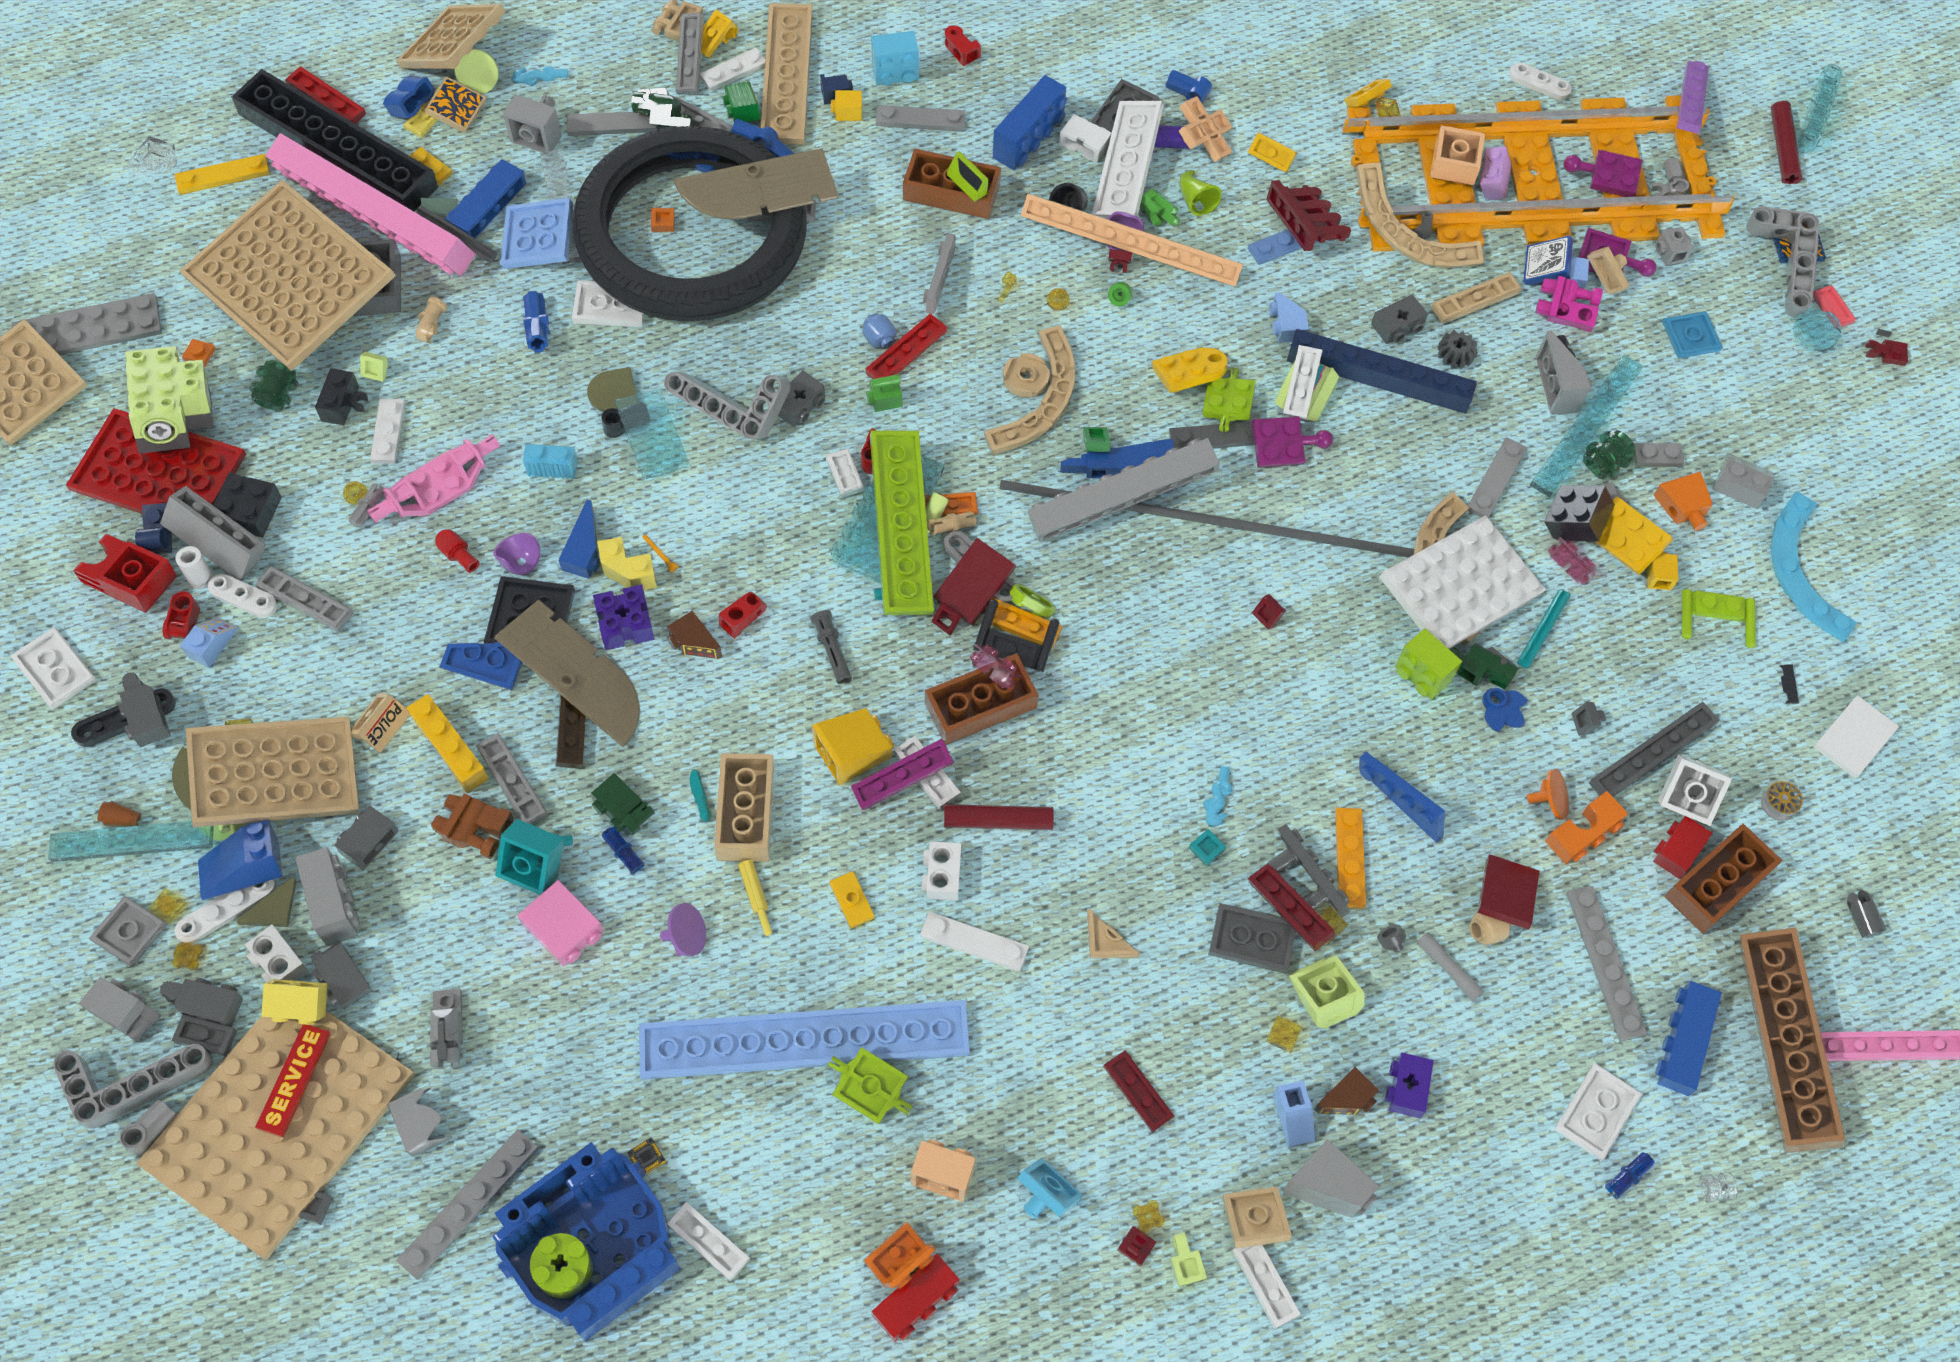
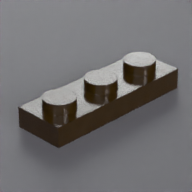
M560 695L555 767L582 769L586 716L562 695Z

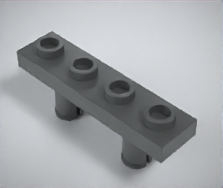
M1287 824L1279 828V835L1287 845V849L1268 863L1278 873H1281L1295 862L1300 863L1317 885V890L1304 898V900L1314 910L1325 903L1331 904L1341 918L1350 913L1347 905L1350 900L1342 889L1337 891L1331 884L1334 882V879L1327 869L1321 870L1316 864L1319 862L1317 856L1310 848L1306 851L1301 844L1304 840L1295 828L1290 830Z

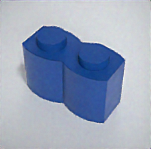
M407 76L399 83L397 90L391 91L385 97L383 105L393 117L411 118L417 114L422 104L428 102L433 97L435 88L427 77Z

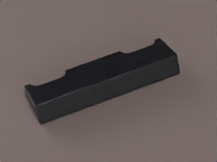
M1793 664L1780 665L1783 669V676H1781L1783 692L1787 694L1788 699L1785 702L1786 704H1799Z

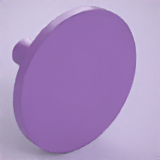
M688 903L674 906L668 917V930L661 931L660 933L661 940H671L677 956L684 955L690 957L698 955L706 943V926L700 912Z

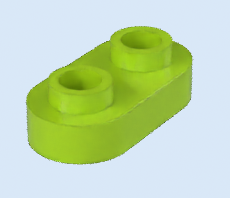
M1015 583L1010 590L1011 600L1016 605L1028 607L1033 614L1039 617L1050 618L1056 610V607L1048 599L1022 584Z

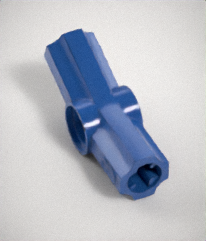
M740 119L734 121L731 132L753 140L776 157L795 154L778 139V134L773 128L764 127L762 129Z
M529 291L523 296L525 309L523 322L528 349L539 353L543 352L545 347L548 346V334H550L548 328L549 320L543 293Z

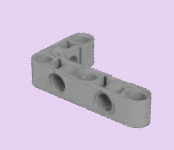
M1759 206L1751 214L1746 228L1752 235L1787 239L1792 244L1787 267L1786 281L1788 282V289L1785 295V311L1792 318H1802L1809 309L1813 299L1818 253L1819 219L1811 213Z

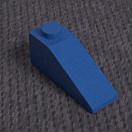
M587 499L561 553L559 564L562 571L588 579L592 572H597L600 558H598L594 509L592 501Z

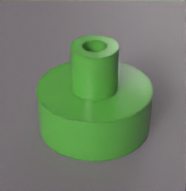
M1116 282L1110 287L1108 298L1113 305L1124 306L1132 298V289L1125 282Z

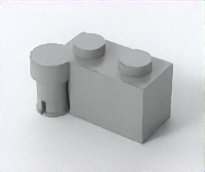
M99 977L79 1002V1005L131 1039L139 1042L150 1025H155L161 1015L145 1005L144 1001L146 998L138 992L132 990L130 993H127L125 991L127 987L113 978L109 982Z

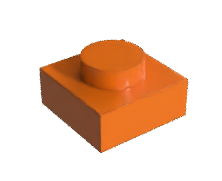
M651 208V231L674 232V208Z
M192 339L182 359L183 361L203 360L204 367H206L216 348L213 344Z

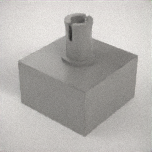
M515 94L503 113L510 142L551 155L562 137L556 108L554 107L555 100L550 96L547 98V95H543L541 101L537 102Z

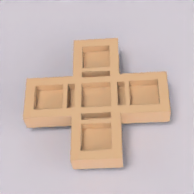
M1197 96L1179 106L1184 117L1190 123L1179 130L1190 150L1203 144L1214 162L1232 153L1222 135L1233 127L1221 109L1208 114Z

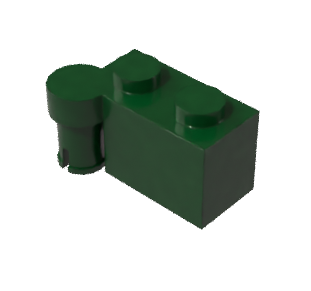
M615 773L591 792L593 808L601 816L605 813L611 819L609 821L610 825L618 833L623 831L627 836H633L641 829L640 826L655 814L652 807H647L648 803L642 801Z

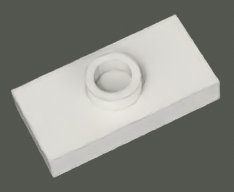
M848 448L826 455L827 464L841 498L864 491V485Z

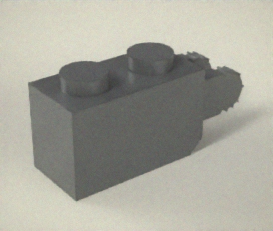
M127 672L122 678L124 692L119 693L122 703L118 704L122 717L126 718L128 725L125 726L128 738L130 740L134 739L140 747L171 737L160 697L155 694L151 686L143 684L134 672Z
M185 978L183 984L167 981L160 986L159 992L168 1002H173L177 1011L182 1015L232 1027L243 1001V998L237 992V988L222 984L221 987L213 986L212 982L203 978H196L195 981Z

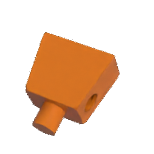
M1701 472L1659 485L1654 493V497L1676 524L1689 521L1695 531H1699L1708 525L1704 516L1712 507V500Z

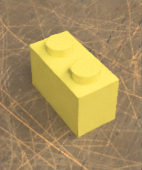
M272 979L263 985L261 1016L271 1017L273 1022H287L288 1019H298L299 1024H315L317 1020L326 1016L328 983Z

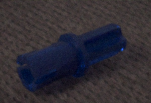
M609 827L602 833V838L614 851V857L622 861L631 875L645 866V863L632 850V844L627 843L614 827Z
M1642 1152L1628 1166H1622L1621 1172L1605 1185V1189L1610 1194L1614 1192L1613 1197L1619 1199L1633 1184H1639V1178L1654 1166L1655 1161L1648 1153Z

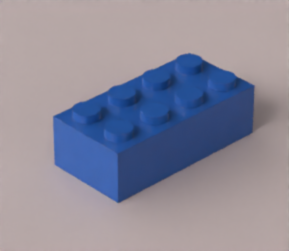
M1044 75L994 129L992 158L1012 170H1015L1019 165L1023 166L1030 152L1037 151L1041 140L1044 137L1048 138L1053 131V127L1063 122L1066 115L1064 110L1067 102V87Z

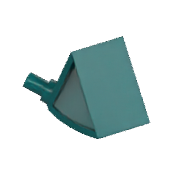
M516 819L501 835L495 876L541 895L556 881L563 846L573 845L572 835L559 836V834L550 833Z

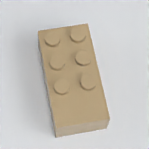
M721 753L714 845L717 861L753 860V862H769L774 787L773 754Z

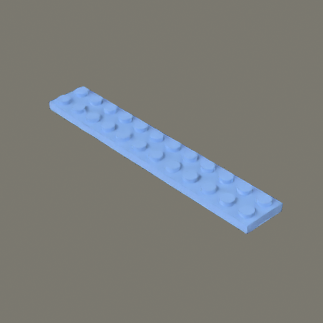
M965 1000L639 1024L641 1080L827 1066L830 1061L833 1062L831 1060L833 1055L848 1064L855 1058L861 1047L885 1062L970 1056Z

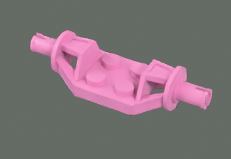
M493 434L476 445L472 444L468 439L463 440V445L439 455L403 477L390 489L387 487L383 489L386 496L385 500L368 509V514L375 523L392 512L398 513L401 518L432 514L472 489L481 469L485 467L483 457L500 448L496 437L494 438ZM472 459L474 461L473 465L465 472L462 466ZM410 497L416 502V504L400 506L399 502Z

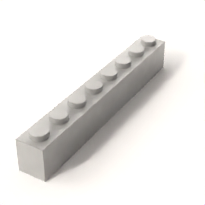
M1195 439L1184 448H1172L1164 456L1159 458L1156 456L1150 457L1139 466H1127L1119 474L1114 476L1111 474L1105 475L1098 480L1099 482L1091 485L1089 483L1082 484L1076 488V491L1069 494L1067 492L1060 493L1054 497V500L1046 503L1044 501L1035 503L1028 510L1039 541L1055 537L1217 472L1220 463L1209 439Z

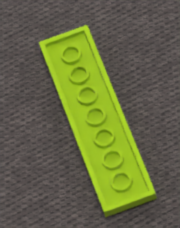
M871 430L870 443L883 614L932 615L934 604L919 431Z

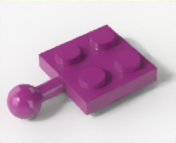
M1600 149L1596 155L1595 164L1583 162L1577 155H1569L1565 158L1563 166L1567 172L1574 173L1581 170L1593 173L1590 189L1623 197H1635L1642 159Z
M1588 227L1578 258L1588 259L1587 256L1591 252L1609 246L1614 257L1618 254L1624 255L1627 259L1625 266L1637 269L1644 277L1652 276L1657 269L1656 263L1652 259L1640 261L1627 257L1632 241ZM1589 261L1588 271L1596 273Z
M1300 416L1254 419L1252 421L1257 468L1304 464L1306 461L1303 445H1316L1321 449H1326L1333 443V436L1327 430H1320L1315 435L1302 436Z

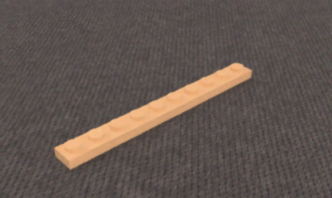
M1029 193L1021 213L1023 217L1232 286H1236L1243 266L1242 263Z

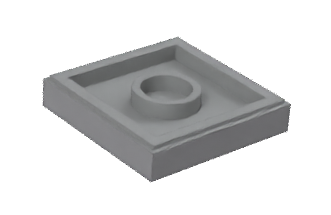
M124 895L88 939L133 968L168 923Z

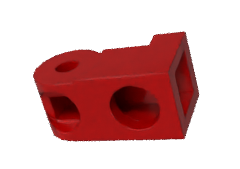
M951 25L945 29V46L962 66L981 58L980 43L977 40L971 42L963 34L961 27Z
M748 592L719 613V626L735 639L742 633V630L766 611L767 604L755 593Z

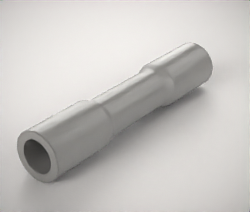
M1429 932L1417 941V944L1446 971L1472 1002L1485 992L1469 974L1465 973L1445 952V949Z

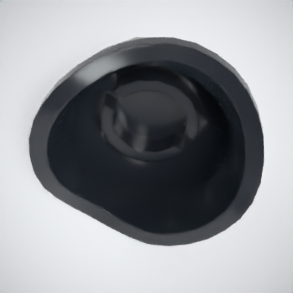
M1070 182L1057 185L1049 197L1051 201L1081 211H1085L1088 204L1085 190Z

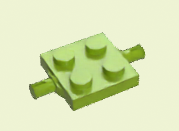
M1234 367L1229 371V378H1219L1208 382L1204 400L1203 417L1221 420L1219 430L1222 432L1224 425L1225 432L1229 430L1230 421H1250L1256 380L1238 379L1239 369L1235 368L1234 372Z
M863 1047L860 1048L855 1058L848 1064L833 1055L831 1058L833 1062L830 1061L827 1066L841 1073L840 1082L832 1093L833 1096L877 1124L881 1122L885 1113L892 1107L903 1112L906 1116L908 1115L913 1105L899 1097L901 1088L908 1078L906 1074Z

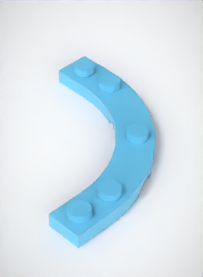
M1796 491L1781 511L1773 528L1771 558L1774 571L1784 593L1790 597L1792 602L1798 607L1797 609L1812 623L1841 642H1844L1857 622L1835 609L1816 593L1803 574L1799 563L1797 551L1799 533L1802 525L1817 503Z

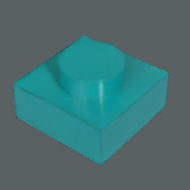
M1207 829L1189 845V849L1208 866L1225 851L1226 846Z

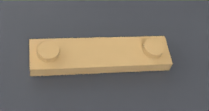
M1509 272L1433 302L1431 308L1443 325L1521 293L1522 288Z

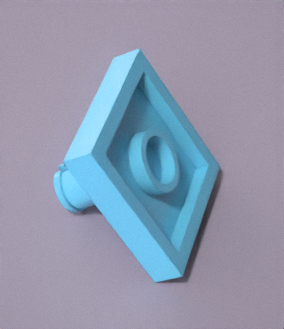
M1043 1158L1024 1169L1017 1177L1034 1194L1023 1207L1025 1212L1033 1218H1038L1046 1206L1060 1217L1074 1207L1083 1197L1074 1186Z

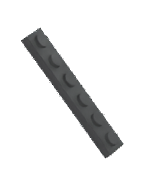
M1702 701L1592 778L1589 784L1599 796L1608 791L1614 797L1715 726L1720 719Z

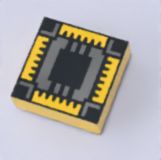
M652 1137L627 1152L633 1164L637 1161L646 1175L666 1162Z

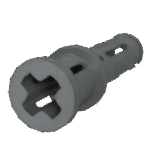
M822 610L811 616V623L816 626L818 641L825 647L836 682L838 684L852 680V676L837 640L839 632L832 623L831 618L833 615L830 610Z

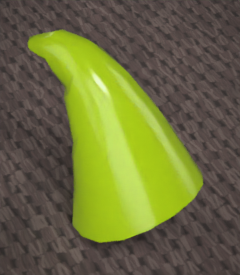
M1188 170L1180 176L1179 186L1189 211L1195 216L1206 215L1214 211L1221 201V189L1218 186L1193 177L1195 171ZM1198 201L1204 206L1202 211H1198L1194 205Z

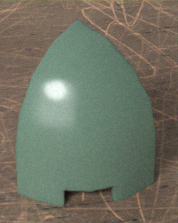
M421 198V206L444 220L448 213L458 205L457 198Z

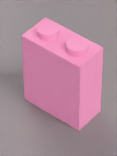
M559 880L517 915L521 924L562 966L567 962L569 964L575 962L581 955L580 951L588 944L592 946L598 942L602 936L601 932H603L601 923Z

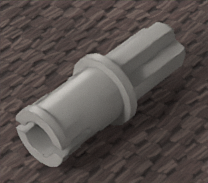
M373 483L364 498L358 500L359 505L349 517V522L354 527H362L369 517L367 510L376 506L383 495H385L383 492L384 487L380 485L376 489L378 484Z

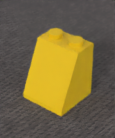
M867 708L812 725L814 747L839 786L892 758L894 744L888 734L884 735L880 730L881 724L875 714L871 715Z

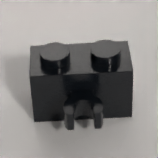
M330 368L315 405L321 422L344 426L351 407L357 412L365 410L363 404L358 402L361 400L368 401V396L365 392H357L359 385L353 372Z

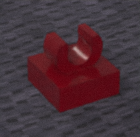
M1110 249L1108 258L1109 261H1112L1110 271L1114 272V266L1121 264L1123 266L1122 273H1126L1127 263H1131L1132 252Z
M1268 594L1261 599L1252 614L1269 630L1277 624L1286 612V609Z
M1132 1226L1117 1251L1141 1267L1155 1246L1156 1241L1135 1226Z

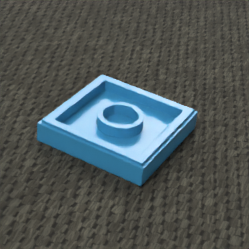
M1706 311L1664 318L1662 320L1678 359L1719 352L1723 348Z

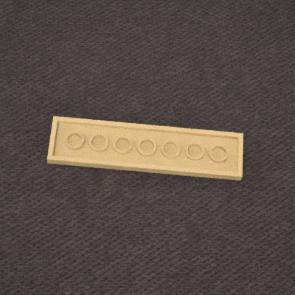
M769 3L761 128H773L778 134V139L783 144L805 145L812 4Z

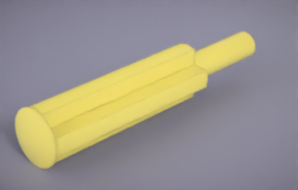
M745 860L739 863L738 867L753 913H758L764 934L769 936L772 934V930L765 912L769 908L753 860Z

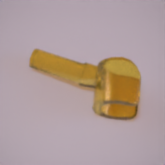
M1007 272L1002 278V283L1006 286L997 300L1001 303L1005 300L1008 292L1014 288L1013 284L1017 285V277L1011 272Z

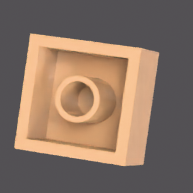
M1441 125L1435 142L1430 177L1474 185L1481 166L1485 133Z
M936 1140L921 1141L911 1170V1185L964 1202L974 1173L976 1158L971 1157L972 1154L964 1149L956 1148L953 1151L944 1148L945 1145Z

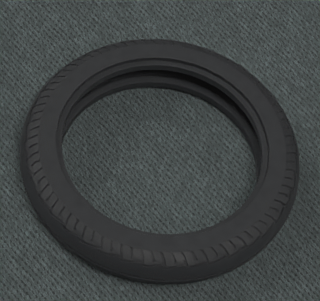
M702 126L669 127L648 132L636 138L634 137L613 149L597 163L585 179L577 195L573 213V236L577 252L589 275L606 293L620 303L638 312L661 319L703 321L729 316L750 308L769 296L785 281L797 264L804 246L807 231L805 206L773 212L771 228L759 249L746 261L723 273L702 278H674L653 273L636 265L617 248L608 232L615 207L635 185L653 175L674 169L696 168L698 164L710 165L714 167V170L777 158L760 144L734 132ZM695 151L720 155L722 159L720 162L706 159L675 160L665 156V154Z

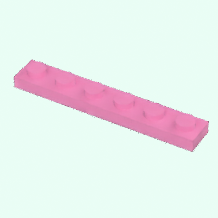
M1960 1030L1820 1032L1827 1061L1960 1060Z

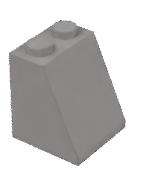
M1327 1139L1291 1178L1283 1192L1288 1196L1352 1218L1356 1212L1362 1216L1378 1198L1374 1192L1378 1189L1379 1185Z

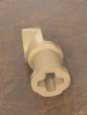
M436 297L428 298V305L423 312L418 314L420 323L416 330V338L428 344H431L430 339L432 336L437 334V320L448 309L447 305Z

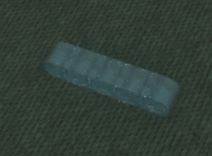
M1826 65L1816 81L1797 139L1798 150L1803 153L1809 154L1814 152L1823 137L1843 74L1842 69L1837 65Z

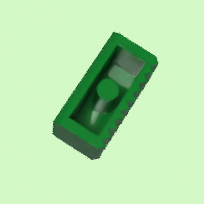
M743 81L742 84L739 82L738 84L734 83V85H725V94H722V100L728 119L732 118L733 122L736 119H740L748 123L760 121L759 105L751 83Z

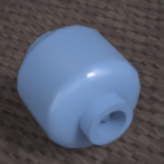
M878 313L866 318L863 323L862 333L873 348L882 347L886 349L894 343L897 330L889 318L884 314L879 315Z

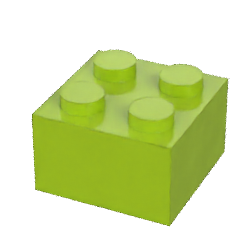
M1424 628L1404 646L1395 668H1397L1401 678L1409 679L1415 685L1420 695L1427 696L1432 700L1452 682L1462 660Z

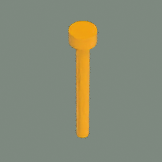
M646 534L642 536L668 565V570L671 573L679 568L675 562L672 563Z

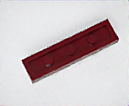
M1269 863L1248 878L1251 886L1314 951L1336 936L1332 927Z

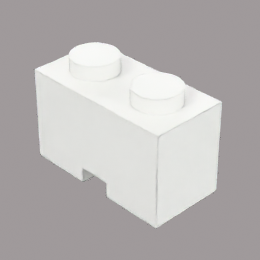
M1073 114L1060 132L1059 145L1073 152L1077 149L1083 152V157L1098 163L1108 150L1112 132Z

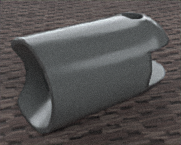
M1860 890L1858 896L1855 893L1849 894L1847 906L1862 938L1878 931L1883 932L1887 930L1872 896L1867 891Z

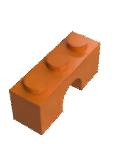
M1608 791L1588 804L1582 812L1588 819L1591 829H1581L1569 819L1551 832L1545 840L1548 846L1565 864H1568L1571 860L1577 863L1587 855V848L1590 846L1594 849L1606 840L1604 835L1608 832L1614 835L1625 825L1622 821L1628 813Z

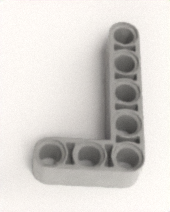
M670 372L664 380V386L667 391L748 439H763L767 437L791 388L790 381L785 376L768 375L762 380L749 409L687 373ZM678 378H680L681 385L679 388L677 387ZM776 380L779 383V388L777 391H775L773 387L774 382ZM697 389L700 391L699 399L696 398ZM718 400L719 409L716 411L715 402ZM765 402L768 403V411L766 413L763 410ZM735 412H737L739 416L737 422H735L734 420ZM755 423L758 426L756 434L753 432V425Z
M191 1044L99 1091L87 1062L72 1050L62 1051L56 1056L53 1065L73 1117L85 1127L94 1129L206 1073L212 1067L213 1058L203 1046ZM198 1055H202L200 1062L192 1065L193 1059ZM76 1061L75 1066L67 1071L68 1065ZM172 1068H176L175 1073L171 1077L166 1078L167 1072ZM149 1081L148 1087L144 1091L139 1092L140 1086L144 1082ZM85 1085L84 1091L76 1095L78 1088ZM122 1095L121 1101L113 1105V1100L117 1096ZM95 1108L93 1116L86 1119L88 1111Z

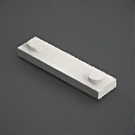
M930 911L920 933V938L1018 972L1021 971L1029 949L1028 945Z

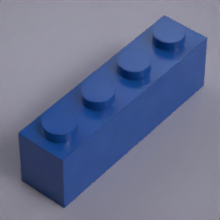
M501 159L482 180L478 181L475 188L463 197L458 206L448 213L445 220L471 237L476 238L527 184L524 171Z
M1693 981L1678 989L1675 996V1002L1679 1003L1677 1012H1672L1668 1026L1672 1027L1671 1034L1665 1037L1662 1045V1050L1666 1053L1664 1060L1661 1059L1658 1062L1655 1075L1659 1076L1658 1085L1686 1096H1690L1697 1090L1722 992Z

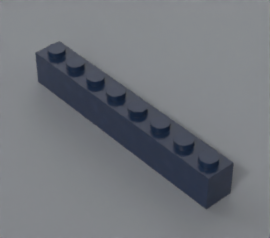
M1300 329L1295 331L1287 357V362L1294 363L1299 345L1321 349L1320 364L1333 368L1339 377L1465 414L1469 409L1477 385L1475 380Z

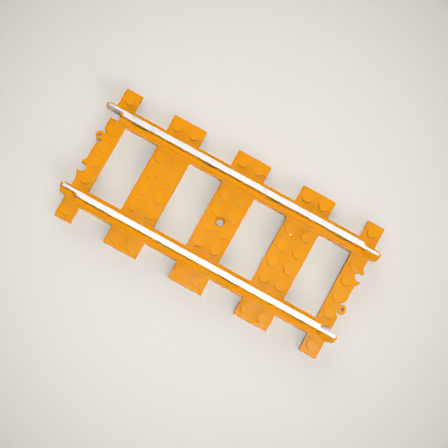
M1681 95L1666 96V107L1627 108L1625 98L1620 97L1582 99L1580 103L1582 110L1542 111L1540 100L1497 102V113L1457 114L1455 103L1412 105V116L1371 117L1369 107H1348V118L1345 119L1342 128L1343 133H1364V139H1354L1352 142L1355 155L1351 159V165L1354 167L1360 164L1380 162L1377 144L1418 143L1430 205L1391 206L1398 221L1405 224L1412 231L1421 224L1424 212L1432 213V231L1436 232L1437 242L1453 244L1481 241V246L1483 247L1485 243L1482 229L1523 228L1528 246L1569 235L1572 237L1569 226L1610 224L1612 234L1630 241H1657L1660 236L1657 222H1671L1674 219H1679V221H1697L1702 239L1724 238L1726 233L1720 214H1728L1734 201L1733 196H1715L1712 188L1716 184V179L1712 176L1706 178L1709 173L1704 157L1707 151L1696 147L1702 146L1704 140L1699 138V135L1676 128ZM1704 108L1701 128L1706 123L1710 112L1709 108ZM1441 125L1485 133L1484 140L1503 139L1512 164L1510 171L1517 201L1476 203L1472 185L1430 177L1435 142ZM1650 131H1656V134H1674L1684 175L1689 183L1690 195L1650 196L1641 165L1635 197H1623L1602 192L1604 198L1563 200L1549 138L1588 136L1595 161L1599 149L1640 159L1634 134H1648ZM1533 170L1537 173V175H1533L1529 171ZM1363 207L1358 217V224L1361 228H1369L1372 251H1395L1376 231ZM1589 210H1597L1595 212H1583ZM1415 217V219H1400V218Z

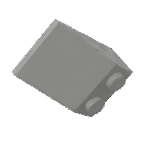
M1547 331L1536 355V360L1550 415L1578 413L1585 402L1588 392L1591 391V379L1587 377L1586 370L1558 337L1552 331Z

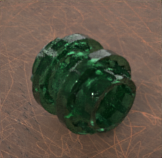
M274 360L265 361V364L258 366L256 374L261 378L260 381H252L249 386V390L252 392L251 399L255 404L277 412L282 411L284 405L289 406L292 398L287 394L288 390L294 391L298 387L299 383L296 380L295 370L290 371L281 362Z
M1619 430L1615 432L1606 431L1600 436V443L1593 441L1587 445L1583 460L1586 467L1597 478L1604 479L1609 477L1612 479L1619 474V466L1627 468L1633 463L1636 448L1632 440L1624 432Z

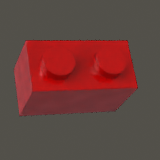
M1687 816L1680 822L1675 820L1666 832L1670 835L1668 840L1662 839L1653 851L1657 854L1653 862L1678 879H1681L1688 871L1713 834Z

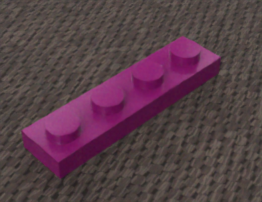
M941 738L852 785L851 788L861 809L866 810L955 762L944 740Z

